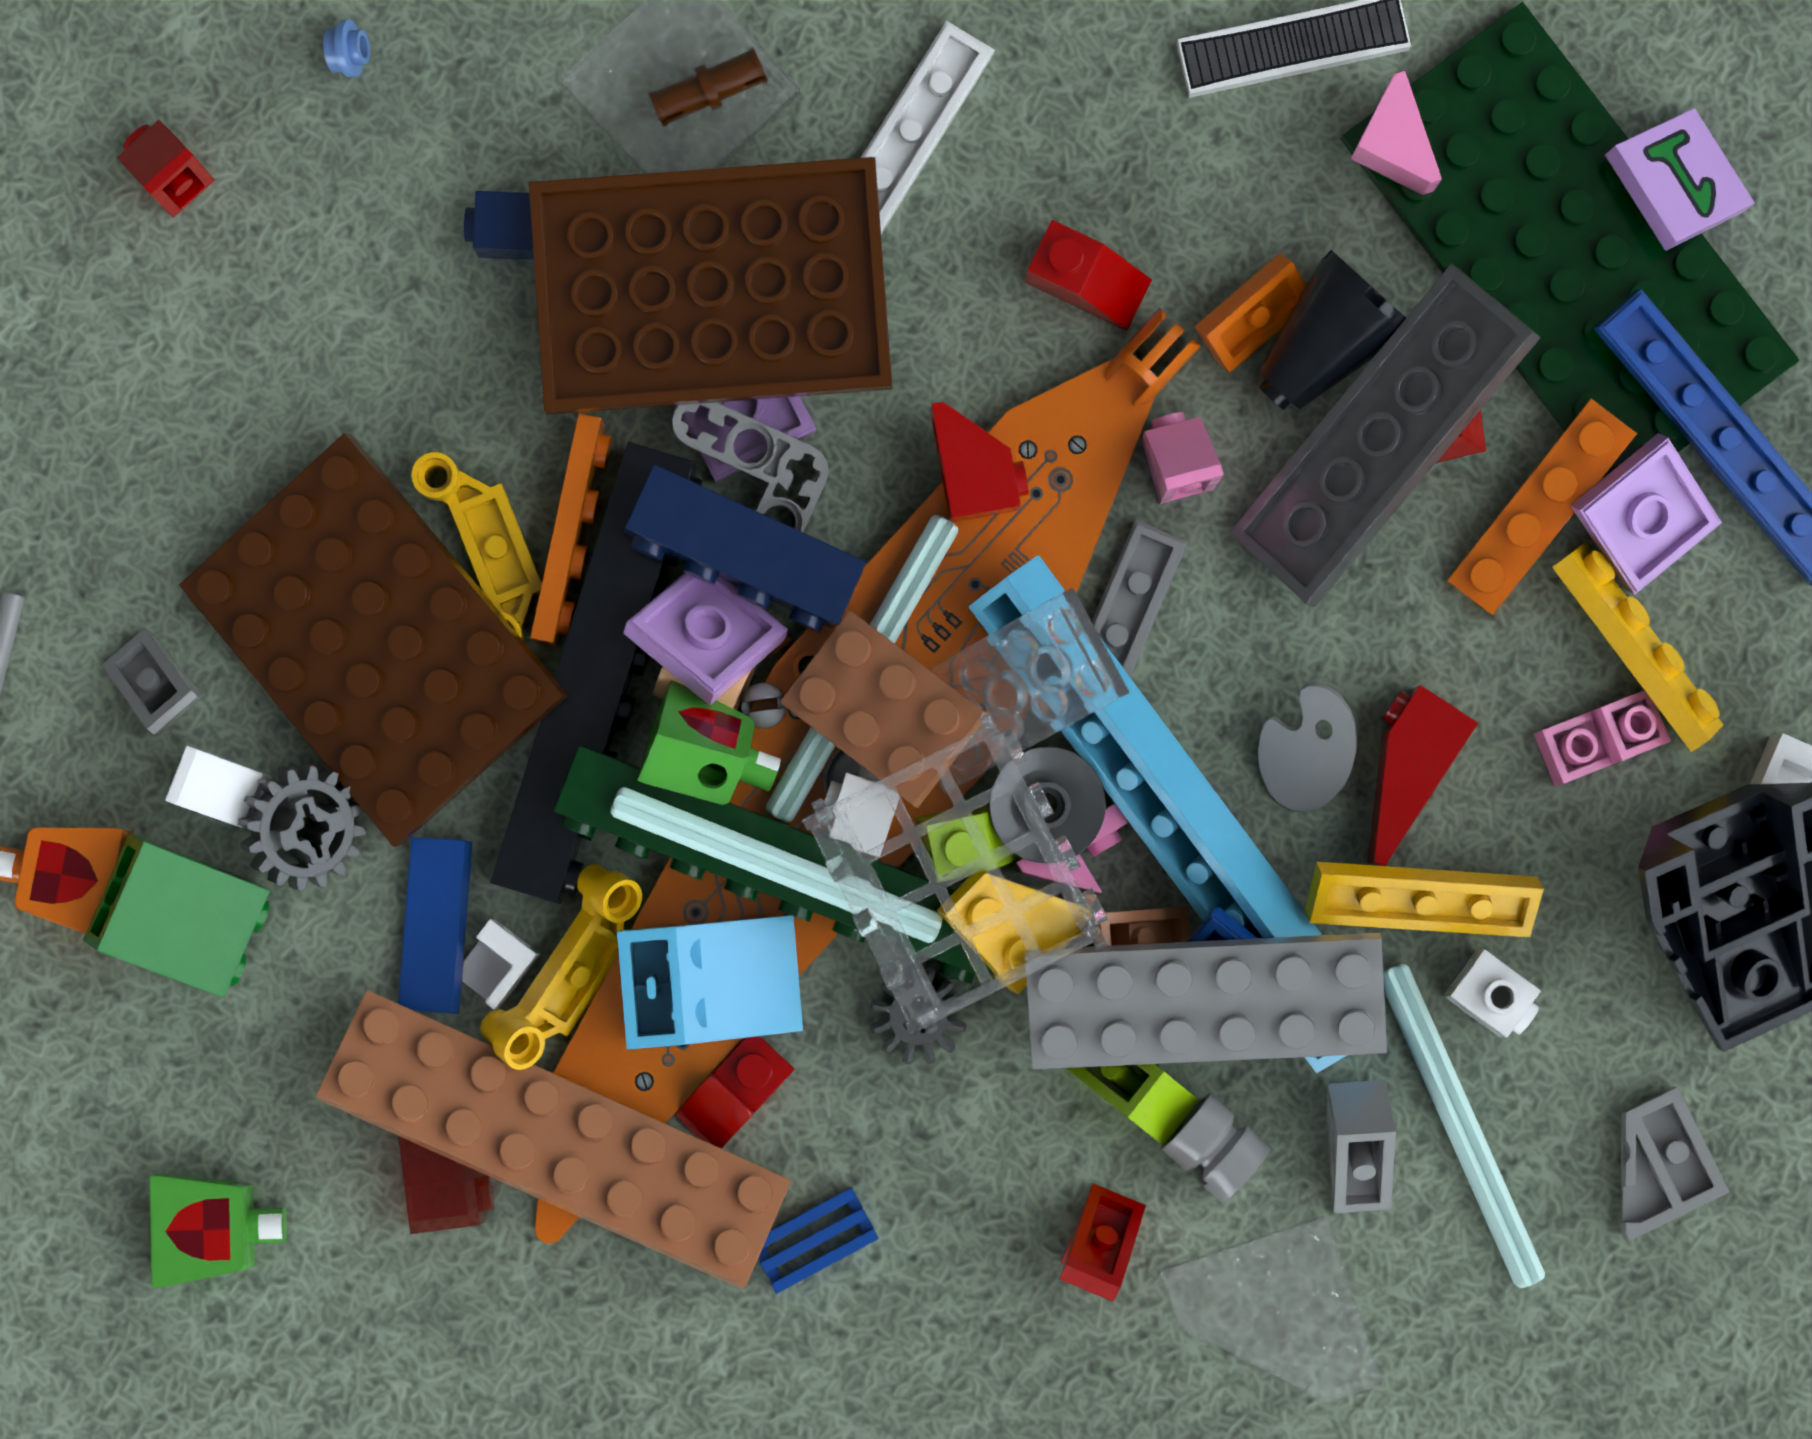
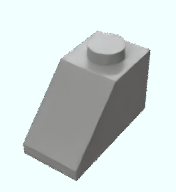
M1386 1080L1330 1083L1327 1090L1326 1122L1333 1212L1348 1213L1391 1210L1396 1128Z

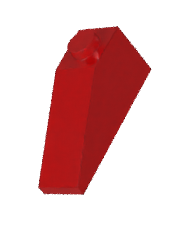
M1422 685L1413 688L1409 695L1400 690L1381 718L1389 726L1381 738L1367 861L1369 865L1385 866L1478 725V722Z

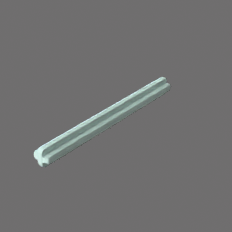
M934 515L930 518L869 624L893 643L896 642L958 534V527L953 522L940 515ZM810 727L766 804V811L783 822L790 823L793 821L835 748L832 742L812 727Z
M620 788L612 803L610 813L614 818L924 942L933 943L941 928L943 917L938 912L629 788Z
M1405 963L1383 970L1384 993L1512 1281L1519 1288L1536 1284L1545 1277V1272L1410 968Z

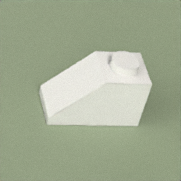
M186 746L165 801L244 828L238 825V819L252 817L254 811L253 808L244 802L246 796L260 799L264 792L258 780L262 777L271 780L272 776L215 754Z

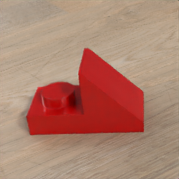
M761 1036L746 1037L724 1062L709 1075L675 1115L701 1140L722 1149L791 1075L795 1068Z
M1093 1183L1060 1262L1064 1265L1059 1279L1114 1302L1126 1273L1146 1205Z

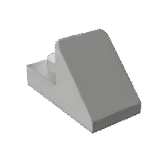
M146 628L142 629L102 664V667L146 729L153 735L164 732L205 696V693L178 668L162 644Z

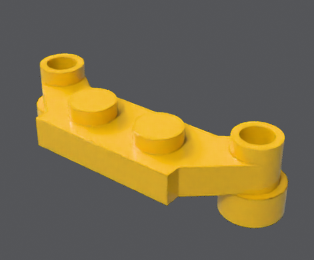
M430 452L422 455L412 468L411 477L414 487L425 498L441 501L449 506L483 593L522 640H524L523 632L535 595L540 594L542 580L503 484L500 483L493 487L485 485L459 471L453 460L443 453ZM446 471V483L439 488L431 487L430 478L433 473Z
M591 864L582 870L577 880V888L583 895L582 909L519 1004L508 1011L502 1009L493 1010L482 1020L480 1026L482 1037L493 1045L496 1056L511 1068L523 1070L534 1065L544 1051L545 1039L558 1033L568 1037L596 995L619 952L617 931L624 930V922L636 914L642 902L640 886L625 874L618 871L610 872L599 864Z

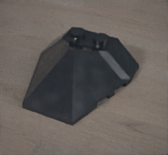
M1812 782L1748 784L1652 826L1638 866L1645 917L1715 1046L1725 1052L1811 1012Z

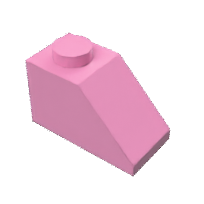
M1178 412L1152 420L1153 429L1145 431L1141 440L1159 504L1214 490L1224 474L1201 417L1186 420L1184 412Z

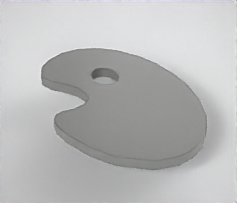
M1308 683L1301 687L1299 701L1303 720L1300 726L1290 727L1279 718L1270 716L1265 720L1260 734L1258 760L1261 776L1269 794L1281 806L1292 811H1313L1325 806L1335 798L1347 782L1356 755L1357 734L1351 709L1338 692L1321 683ZM1318 721H1328L1332 726V733L1326 737L1322 736L1320 729L1316 727Z

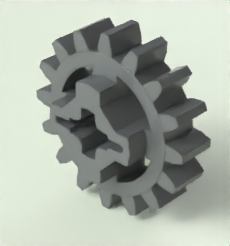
M301 763L298 775L292 768L286 766L278 767L279 782L275 783L262 777L258 782L264 794L260 799L246 796L244 800L254 811L252 817L238 819V825L251 830V836L240 843L241 849L250 853H258L253 858L250 866L261 873L269 870L267 880L279 886H282L288 880L289 887L298 891H304L309 879L312 884L320 888L326 887V872L330 870L344 876L347 871L341 861L343 857L348 855L358 858L361 853L355 846L351 845L353 837L366 835V828L354 824V817L359 816L364 810L358 803L347 801L351 797L349 793L350 786L344 787L341 782L336 784L338 773L323 768L318 773L317 767L308 763ZM307 790L319 791L330 803L315 804L314 798L308 795ZM303 817L309 818V823L304 824ZM300 829L302 833L301 837L297 836L296 831ZM280 849L285 852L291 850L292 856L298 859L299 864L286 863L275 851Z

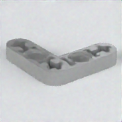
M718 402L678 405L672 417L673 431L677 438L695 450L767 482L755 511L765 514L773 506H785L794 515V529L804 532L829 473L828 463L823 453L803 441ZM699 405L709 409L707 419L714 424L723 427L726 415L737 421L726 435L724 451L722 453L711 448L718 437L707 432H700L696 439L686 435L689 426L681 421L685 411L695 413ZM747 429L760 432L766 439L767 444L766 453L762 459L753 463L741 461L734 453L733 444L735 438L740 432ZM804 453L813 457L811 467L818 471V475L814 481L805 479L801 483L797 495L808 496L805 507L801 509L791 499L773 496L772 494L777 483L788 490L793 480V473L786 469L787 463L790 459L800 461Z

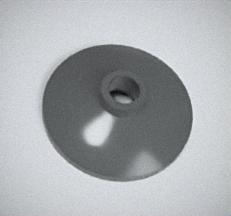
M1057 747L1033 748L1013 757L998 773L991 788L989 798L991 822L1000 840L1016 855L1037 863H1058L1069 860L1083 852L1098 835L1104 821L1106 809L1104 789L1095 770L1077 754ZM1042 793H1050L1055 800L1053 810L1046 815L1039 814L1034 806L1035 799Z

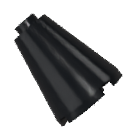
M1330 250L1319 262L1260 366L1258 372L1266 380L1259 386V389L1283 410L1290 403L1294 404L1298 409H1302L1372 360L1406 317L1337 254Z

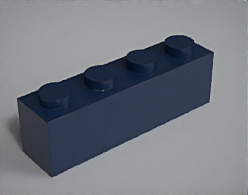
M655 464L647 476L622 532L633 538L630 547L660 561L665 553L686 562L683 568L685 573L712 585H715L718 577L739 586L736 592L738 597L765 609L773 601L792 610L788 618L789 620L818 633L821 632L823 625L830 628L839 625L867 563L858 557Z

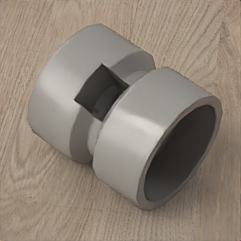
M1208 1093L1196 1104L1164 1146L1162 1145L1160 1149L1185 1171L1197 1168L1199 1170L1198 1182L1221 1203H1224L1254 1174L1272 1147L1248 1126L1236 1129L1233 1126L1234 1114L1212 1094Z

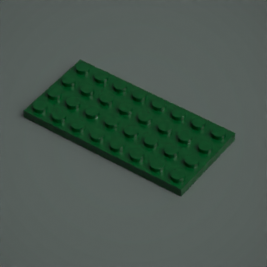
M1523 1L1410 85L1442 178L1436 189L1431 193L1421 195L1360 164L1442 273L1445 272L1450 264H1453L1541 337L1517 365L1516 369L1564 432L1592 398L1637 433L1603 478L1658 433L1668 437L1677 452L1690 444L1593 329L1635 290H1643L1739 406L1800 361L1702 233L1667 251L1664 250L1605 156L1615 145L1629 138ZM1373 113L1342 135L1340 140L1352 155Z

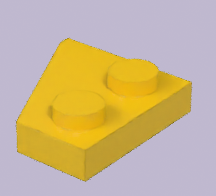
M976 869L937 910L1002 983L1016 994H1019L1027 986L1026 950L1064 948L1089 922L1092 914H1094L1091 909L1083 905L1055 897Z

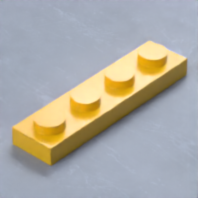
M1585 541L1552 568L1688 749L1693 752L1708 742L1724 725L1718 718L1720 712L1715 701L1705 690L1696 689L1684 673L1685 665L1679 653L1670 644L1662 643L1649 626L1650 618L1645 608L1634 597L1626 596L1614 580L1615 571L1611 563L1601 552L1597 550L1592 551Z
M1316 861L1304 911L1309 923L1531 937L1544 888L1537 876Z

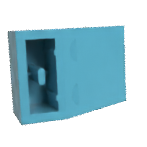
M794 916L764 917L617 931L627 1050L803 1031Z

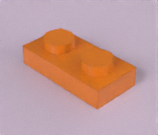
M1279 253L1194 328L1216 362L1227 372L1231 373L1284 326L1306 284L1294 263Z

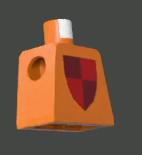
M30 828L25 850L0 846V881L18 884L15 908L86 934L129 833L134 834V831L118 828Z

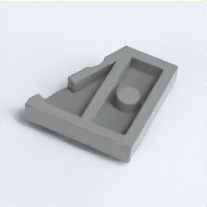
M1678 1087L1668 1088L1621 1111V1232L1625 1240L1631 1241L1729 1193Z

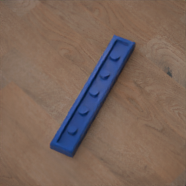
M1635 290L1593 329L1787 560L1812 586V492L1643 290Z

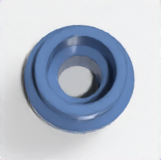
M351 19L340 20L336 27H329L325 30L323 49L326 63L331 72L343 73L346 77H358L362 73V64H367L370 60V44L365 31L359 30Z

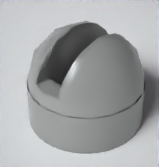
M756 683L743 693L740 701V711L755 721V728H772L785 715L786 707L780 703L784 695L779 688L770 683ZM777 698L778 709H764L749 713L748 702Z

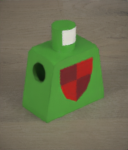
M671 680L651 725L637 781L724 805L730 802L738 781L769 792L776 778L781 759L751 748L755 721L751 717L718 701L709 706L688 687Z
M158 1173L149 1176L152 1288H161L246 1270L255 1266L254 1244L286 1242V1209H254L253 1184L175 1173Z

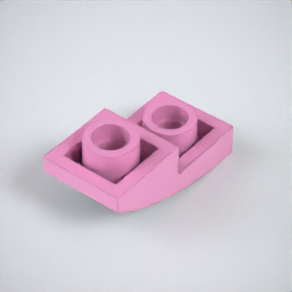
M1645 690L1533 734L1554 787L1671 742L1659 710Z

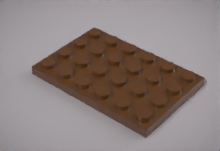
M875 157L528 182L543 402L546 415L892 390Z
M343 433L179 584L331 771L338 773V780L344 787L350 786V795L393 847L401 846L569 696L352 434Z

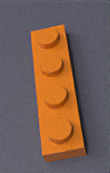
M1591 398L1447 581L1493 616L1575 513L1571 505L1603 478L1637 433Z
M578 414L530 636L535 643L558 647L560 635H568L577 603L568 601L572 579L582 580L587 565L589 547L580 545L584 523L594 525L599 509L601 491L592 489L596 467L606 469L613 440L612 435L604 434L605 424L600 417Z

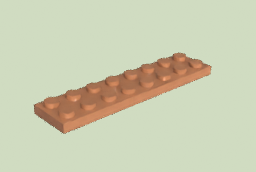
M366 990L316 1094V1099L742 1290L747 1286L792 1181L536 1065L523 1070L513 1069L496 1056L493 1046L369 990Z

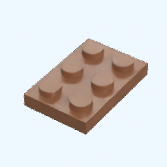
M851 610L780 701L782 705L916 808H919L989 716Z

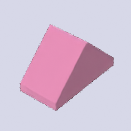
M1402 71L1393 75L1351 160L1424 195L1433 192L1442 178L1406 72Z

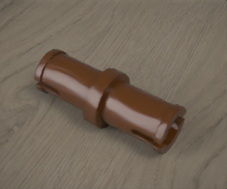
M754 47L707 69L705 64L694 68L696 74L658 91L650 92V99L662 126L666 127L669 123L708 106L714 111L723 107L722 100L761 83H767L768 79Z

